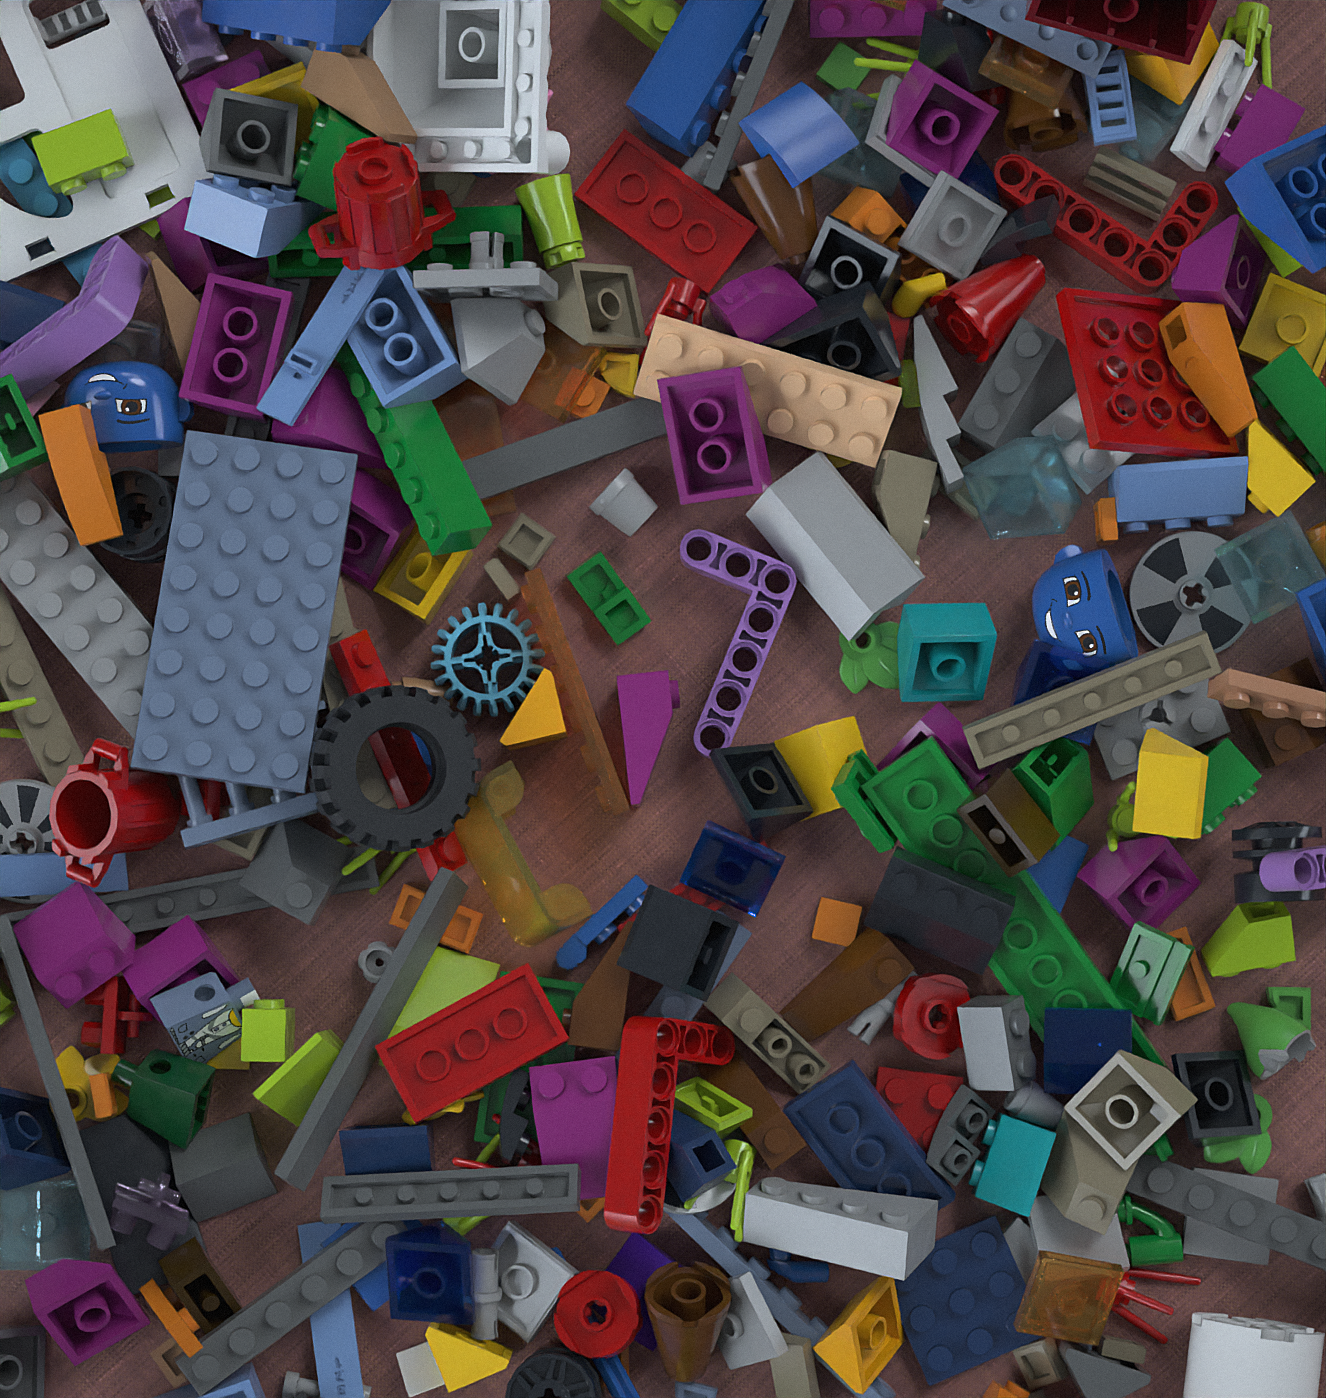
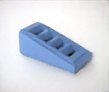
M1122 49L1109 51L1096 79L1082 73L1094 146L1137 139L1125 53ZM1118 85V90L1096 92V88ZM1121 102V107L1099 110V105ZM1124 118L1125 124L1101 127V122Z

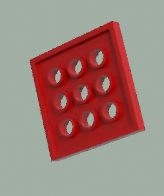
M1066 287L1056 295L1090 449L1201 459L1229 458L1239 454L1235 436L1227 437L1189 385L1184 384L1178 378L1177 374L1183 379L1169 360L1159 322L1177 308L1182 301ZM1099 329L1104 334L1109 335L1110 340L1104 338L1099 332ZM1134 333L1144 340V344L1136 339ZM1107 365L1112 371L1118 374V378L1114 377L1109 372ZM1142 370H1143L1147 375L1152 376L1153 381H1150L1149 379H1147V378L1145 377V375L1143 374ZM1116 404L1122 410L1126 411L1127 416H1124L1119 412V410L1116 407ZM1151 408L1158 414H1161L1162 420L1153 414ZM1186 412L1192 417H1195L1197 423L1193 422L1187 416Z

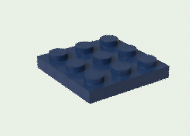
M995 1213L935 1239L934 1249L904 1281L894 1278L901 1323L929 1386L1048 1335Z

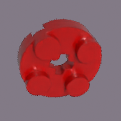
M928 972L920 976L914 975L909 977L905 981L895 1004L894 1037L902 1042L912 1053L929 1059H945L951 1056L947 1054L954 1052L958 1047L963 1048L957 1007L970 1000L969 994L965 990V988L968 989L967 986L960 979L939 972ZM938 1004L937 1011L942 1013L941 1021H934L931 1026L928 1019L929 1012Z
M587 1270L578 1273L564 1284L557 1297L559 1302L557 1304V1313L554 1312V1325L559 1338L571 1351L588 1358H610L621 1353L633 1342L636 1334L643 1326L641 1303L635 1289L626 1279L612 1272ZM594 1303L599 1307L606 1306L607 1308L606 1320L602 1325L598 1322L590 1323L588 1320L593 1314L591 1306Z

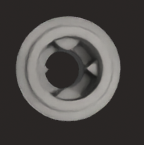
M1034 1080L1015 1091H1008L1003 1104L1004 1108L1010 1111L1011 1117L1056 1131L1065 1109L1061 1103Z

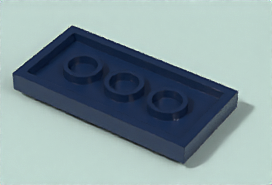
M853 1059L784 1105L782 1110L842 1188L938 1200V1211L955 1200V1191L945 1178L926 1163L927 1155Z

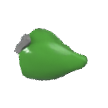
M1234 1002L1227 1007V1014L1237 1025L1246 1062L1253 1073L1261 1080H1265L1277 1073L1294 1057L1300 1063L1304 1060L1307 1051L1314 1050L1316 1047V1043L1311 1037V1031L1298 1019L1276 1008L1244 1002Z

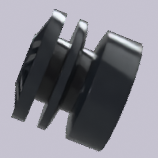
M137 466L118 467L110 472L123 536L99 543L106 550L142 564L162 563L166 558L177 486L154 472ZM149 513H151V521H144V523L141 524V516L145 517L148 516Z
M1298 821L1258 822L1242 829L1231 830L1232 841H1251L1252 849L1232 852L1233 859L1252 862L1251 871L1233 875L1235 903L1325 900V888L1308 891L1271 892L1264 887L1260 878V864L1265 855L1272 852L1303 848V839L1322 838V827L1309 826L1298 823Z
M555 1343L540 1347L517 1367L507 1384L505 1398H543L550 1388L553 1389L555 1396H561L562 1398H603L605 1387L602 1377L591 1358L571 1351L563 1343Z

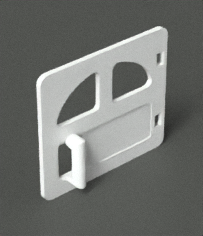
M0 0V38L25 92V98L22 102L0 111V146L31 132L40 131L46 133L111 108L119 120L135 165L126 168L127 173L119 178L104 181L102 177L86 183L87 188L85 190L70 195L73 201V210L66 217L47 218L32 215L13 207L0 198V280L13 282L116 235L152 221L183 198L192 197L195 180L213 178L214 173L206 172L199 147L200 135L140 0H86L43 20L33 17L30 11L29 4L34 0ZM110 19V23L105 27L95 30L89 34L79 37L57 48L48 49L46 47L47 45H50L63 38L80 32L102 21ZM169 186L175 198L150 208L146 195ZM49 238L55 250L31 260L27 248Z

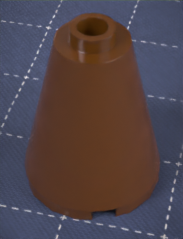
M1015 40L1012 43L1003 130L1006 146L1013 150L1021 151L1020 144L1032 145L1033 152H1046L1074 144L1078 141V132L1082 130L1084 134L1087 133V118L1065 65Z
M771 155L727 171L731 183L780 260L788 258L791 265L808 260L818 237L812 176L795 188H792Z
M679 1261L671 1262L656 1269L647 1279L644 1299L666 1374L679 1382H693L700 1379L706 1373L732 1301L730 1283L722 1272L706 1263L693 1261V1267H679Z

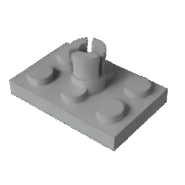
M488 231L470 234L471 259L469 269L453 270V266L450 264L432 263L427 265V270L413 271V288L434 303H451V301L457 298H517L520 301H558V283L546 274V271L536 268V263L516 261L510 263V268H504V234L498 232L492 233V237L489 236Z
M1107 365L1109 372L1114 377L1118 378V374L1112 371ZM1077 392L1031 431L1086 495L1110 476L1119 465L1125 463L1135 454L1132 452L1090 449ZM1116 404V407L1119 410V412L1124 416H1127L1126 411L1122 410ZM1151 408L1153 414L1162 420L1161 414H1158Z
M1208 678L1088 726L1111 781L1138 770L1139 752L1147 729L1155 728L1191 748L1231 732L1218 700L1207 698Z

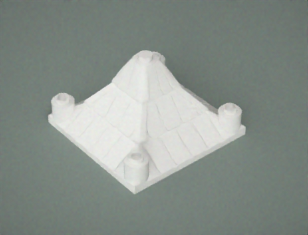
M391 0L390 5L361 43L360 52L376 62L418 136L415 144H402L406 145L413 154L414 160L418 163L419 172H500L554 175L565 169L570 156L569 143L560 132L547 130V74L552 56L549 36V0ZM383 139V142L399 148L402 146L399 142H389Z

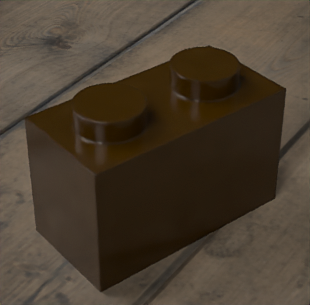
M1009 768L978 784L956 810L1008 878L1037 864L1061 836Z
M195 1236L158 1261L171 1287L205 1334H208L243 1308L238 1297Z

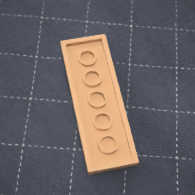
M657 313L634 388V395L661 403L657 383L659 378L741 365L762 434L876 468L902 395V388Z

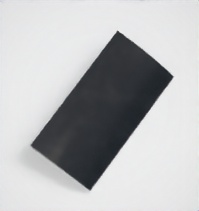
M128 1113L79 1131L116 1245L110 1247L109 1250L118 1275L133 1295L141 1293L139 1288L152 1278L158 1286L168 1283L169 1281L158 1261L194 1236L209 1256L199 1224L195 1221L176 1186L169 1140L132 1119Z

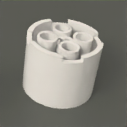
M1193 1313L1183 1398H1318L1325 1333H1313L1314 1329L1310 1327L1263 1318L1232 1317L1230 1319L1224 1313Z

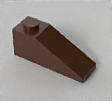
M628 921L574 999L573 1008H564L562 1026L567 1035H569L570 1041H568V1045L619 1051L630 970L616 964L634 922Z
M868 927L779 1013L808 1043L885 998L915 967L885 935Z
M736 1048L731 1061L726 1065L695 1063V1066L708 1083L752 1108L753 1116L740 1127L772 1171L807 1145Z

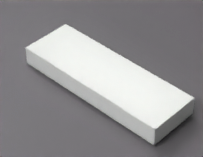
M1222 40L1170 148L1173 154L1195 171H1206L1215 152L1213 148L1227 127L1258 63L1253 57L1252 65L1250 67L1245 66V50L1234 40Z

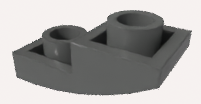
M961 1084L937 1125L928 1150L926 1163L956 1187L980 1154V1151L972 1143L996 1111L975 1092Z

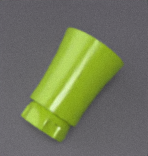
M565 173L541 178L514 190L530 224L539 254H543L546 269L560 268L570 262H579L586 258L581 244L583 238L573 201L570 174Z

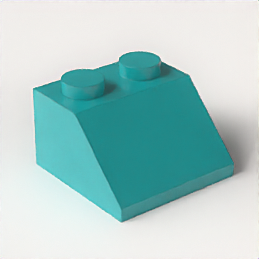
M986 603L903 604L897 634L899 696L901 702L983 700L997 639V632Z
M998 1112L996 1120H988L982 1135L981 1143L987 1145L982 1161H974L967 1184L973 1186L971 1194L992 1204L1029 1217L1056 1133Z

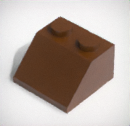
M1308 657L1265 676L1266 678L1324 692ZM1252 708L1238 709L1266 769L1278 766L1326 743L1325 726L1312 728L1302 725L1301 720L1288 717L1270 718L1264 716L1262 711Z

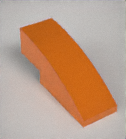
M77 404L38 415L54 477L80 546L84 547L123 536L106 454L99 451L91 410Z

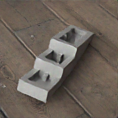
M920 315L914 318L912 330L913 377L917 405L932 461L938 462L937 473L940 474V480L946 494L962 488L964 475L950 449L959 444L961 431L947 405L956 401L958 387L923 316ZM914 368L916 369V374H917L918 394H917V388H916V383H915Z

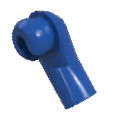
M769 1248L770 1258L766 1260L770 1270L795 1283H826L828 1281L829 1265L826 1261H797L791 1259L792 1253Z

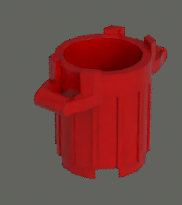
M379 136L362 138L346 146V153L342 155L338 163L335 162V167L333 168V185L337 213L324 218L308 229L309 237L318 257H342L343 265L351 271L360 270V266L384 270L397 268L411 262L423 248L424 251L433 248V232L454 221L456 213L444 190L421 191L418 163L414 160L413 154L407 146L402 144L401 148L389 145L383 142V137ZM433 204L437 215L425 218L424 206ZM333 232L334 244L330 243L327 233Z
M97 738L85 756L83 764L70 765L66 772L68 775L55 787L50 800L49 820L56 838L52 839V850L59 857L65 856L66 876L92 888L100 885L109 869L114 854L152 849L161 841H165L166 836H171L179 820L180 803L171 794L170 788L166 781H170L168 777L162 773L132 769L129 767L128 749L102 738ZM101 757L114 761V768L98 769ZM94 864L93 869L84 865Z

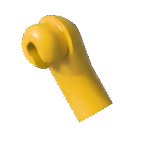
M940 272L904 282L892 300L891 308L893 313L902 318L914 316L926 298L946 288L943 273Z

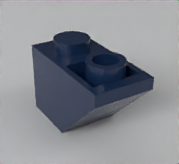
M674 1109L667 1177L681 1201L685 1203L716 1187L737 1166L715 1129Z

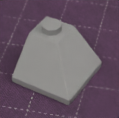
M457 298L451 301L461 373L510 406L517 403L546 351L543 338L545 324L541 315L517 298Z

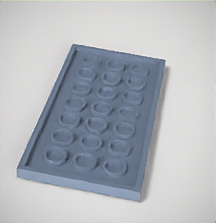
M187 430L130 766L132 769L305 794L310 767L309 759L314 742L313 738L317 723L358 464L357 454Z

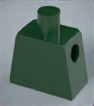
M154 1049L150 1051L140 1066L121 1059L113 1070L111 1082L130 1091L127 1113L132 1119L186 1150L206 1123L216 1068L170 1052Z

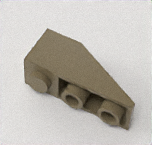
M892 450L881 451L870 491L875 515L919 569L920 556L916 555L919 540L926 537L930 525V515L926 514L929 499L935 497L939 488L940 474L936 473L938 462Z
M733 972L715 989L707 1002H703L711 1012L799 1094L812 1087L831 1067L817 1051Z

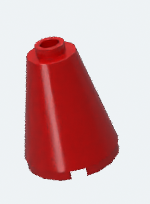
M1022 253L1020 257L998 262L938 291L929 302L930 309L936 305L939 314L933 319L936 327L945 340L962 356L971 352L978 356L973 362L983 363L988 361L1046 283L1044 265L1036 256Z

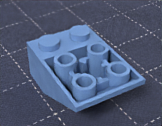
M215 173L213 178L195 180L184 230L251 257L260 258L276 255L282 251L326 207L296 195L297 181L291 182L290 187H281Z

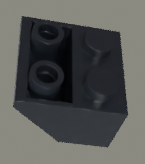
M650 884L616 965L707 1002L740 922Z

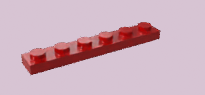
M367 629L356 632L329 645V651L349 697L353 694L364 692L367 689L390 685ZM399 727L384 728L368 737V740L398 809L409 807L423 796L431 778L411 731ZM454 831L447 837L435 839L433 845L425 848H416L430 881H433L441 867L454 871L468 863Z

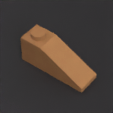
M342 45L341 53L316 50L315 46L301 84L303 89L379 137H383L386 141L408 144L416 143L418 136L376 62L360 52L361 45Z
M151 251L144 254L177 371L183 379L201 303L160 258Z

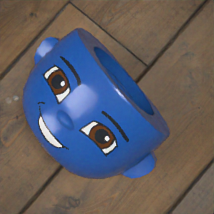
M135 361L105 362L81 370L68 384L64 404L60 407L62 409L80 404L91 410L99 451L105 454L181 447L184 442V422L190 421L194 416L193 403L178 397L180 392L178 386L166 371L157 365Z
M1076 544L1062 548L1055 555L1054 564L1042 573L1032 592V612L1036 631L1049 659L1064 671L1088 677L1138 657L1135 631L1118 573L1108 552L1104 549L1084 552L1082 547Z

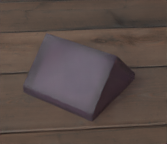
M146 0L142 5L177 84L228 60L214 24L202 22L203 0Z

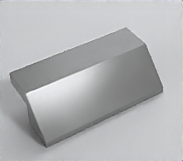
M821 451L816 452L770 485L746 513L747 517L782 560L793 569L799 581L848 641L859 638L882 611L901 605L926 578Z

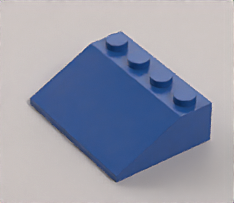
M1326 125L1251 159L1224 181L1245 218L1312 274L1326 268Z

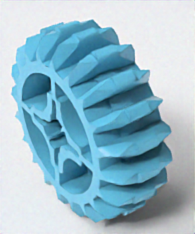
M483 602L478 604L479 616L473 618L470 609L464 607L462 608V614L467 621L460 624L454 616H450L447 619L449 624L455 629L452 634L443 629L438 630L437 635L447 641L446 646H432L431 651L437 655H443L444 658L443 660L431 662V668L436 671L445 670L446 674L437 677L435 683L437 686L447 682L451 683L452 686L444 694L447 700L456 697L458 694L462 695L457 704L459 710L464 711L469 702L473 701L475 702L473 706V714L475 716H481L483 704H489L490 715L497 717L499 712L498 703L503 702L508 713H511L515 710L514 705L510 701L512 697L516 695L520 702H524L527 696L521 691L522 688L526 685L532 689L536 682L529 678L530 674L540 675L544 669L540 665L532 664L533 660L544 658L545 651L543 649L531 650L530 646L541 641L539 633L525 636L524 633L532 626V622L529 619L522 621L518 626L514 624L519 616L518 610L512 609L505 619L502 618L503 605L496 603L493 615H487V607ZM491 626L510 632L519 641L522 649L511 650L496 647L493 642ZM478 628V645L476 649L470 653L462 654L460 657H454L455 650L461 639L472 630ZM486 639L492 654L495 656L499 653L501 657L499 661H495L492 664V670H490L491 681H489V674L484 670L483 664L477 666L475 662L477 659L484 657ZM523 662L517 679L508 688L498 692L497 685L500 671L507 666L514 665V663ZM465 669V671L473 670L479 672L483 678L485 694L476 693L463 686L458 680L455 670Z

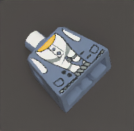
M214 972L204 974L150 999L182 1057L201 1063H206L242 1037V1019L238 1012L253 1004L254 1000H260L248 977L225 990Z

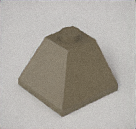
M570 262L548 273L558 283V301H543L546 319L582 346L644 348L648 346L647 336L644 334L645 326L632 266Z
M1119 1050L1064 1108L1126 1171L1198 1099L1167 1068L1126 1051Z
M1064 1109L1055 1131L1056 1137L1039 1186L1064 1217L1105 1236L1118 1211L1139 1159L1125 1171Z

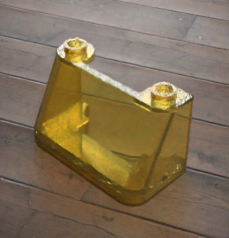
M512 760L495 768L476 783L480 784L477 797H470L467 805L471 810L465 819H458L456 821L454 832L514 942L522 947H536L595 915L588 899L577 887L561 883L542 892L504 822V820L517 814L515 807L520 804L524 795V785H526Z

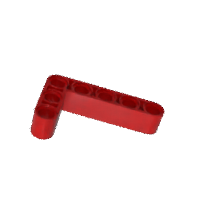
M1018 154L1002 156L997 161L990 177L992 192L1015 210L1035 201L1036 194H1054L1060 205V211L1051 234L1141 295L1153 294L1162 287L1179 263L1182 250L1194 242L1218 205L1217 192L1210 184L1204 181L1190 183L1181 192L1148 241H1145L1023 156ZM1005 169H1012L1020 175L1021 182L1017 185H1008L1002 181L1000 172ZM1191 196L1201 198L1205 203L1206 211L1202 213L1191 211L1187 205V198ZM1075 216L1085 218L1089 223L1090 231L1086 233L1074 231L1069 224V219ZM1163 231H1176L1182 238V245L1179 247L1169 246L1163 239ZM1108 240L1118 241L1124 248V255L1120 257L1110 256L1105 251L1104 242ZM1139 265H1153L1159 273V279L1155 281L1145 280L1139 273Z
M632 1016L626 1021L621 1040L604 1202V1219L610 1229L652 1234L660 1226L664 1207L678 1061L726 1065L731 1061L735 1052V1038L729 1028L666 1017Z

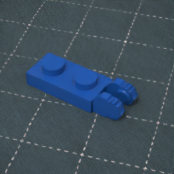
M638 874L563 944V947L559 948L555 957L559 966L567 969V971L568 969L573 970L574 967L578 966V963L586 959L587 945L592 940L600 945L617 929L612 921L622 911L631 916L641 906L645 897L643 892L649 886Z

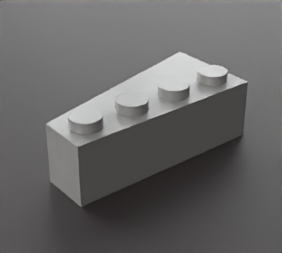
M778 1177L762 1178L745 1196L742 1241L904 1281L934 1249L938 1200L789 1182Z

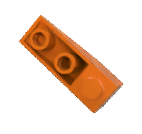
M856 186L830 214L902 254L900 286L906 281L942 272L897 244L908 225L877 191ZM943 273L946 287H948L955 279ZM932 296L926 298L922 304L924 308L928 309L930 307L929 302Z
M1182 302L1159 322L1169 360L1227 437H1234L1254 422L1258 416L1224 305Z

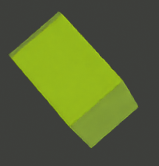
M698 1076L676 1085L674 1109L715 1129L720 1139L727 1137L753 1116L752 1108Z

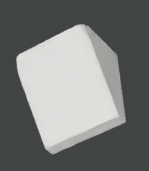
M428 1341L396 1353L409 1397L445 1384Z

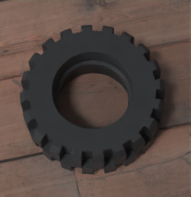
M403 685L382 686L367 689L364 692L353 694L346 698L340 707L333 708L325 717L327 722L323 728L317 729L313 738L316 745L314 752L310 753L309 766H312V778H309L308 781L310 791H314L318 798V802L315 804L321 815H326L331 821L330 826L339 834L346 835L350 838V841L360 846L376 850L405 852L414 848L428 847L434 844L435 839L447 837L455 830L454 824L458 819H465L471 810L467 804L471 796L477 797L480 784L474 783L476 771H481V758H475L473 747L478 746L474 733H468L464 725L467 721L460 712H453L449 708L450 702L441 696H433L428 693V690L419 687H405ZM389 727L404 728L418 735L428 749L432 765L430 782L423 796L413 805L396 810L379 807L368 800L362 793L356 776L357 756L364 741L375 732Z

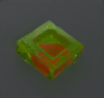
M913 359L900 361L902 374L898 376V386L902 388L900 402L905 408L919 407L921 405L916 363Z

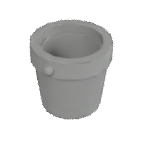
M624 468L588 508L597 516H602L631 537L657 509L658 505L633 478L634 475Z

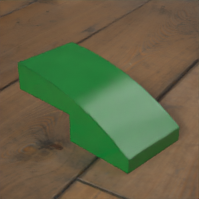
M598 550L565 574L617 646L652 621L601 551Z

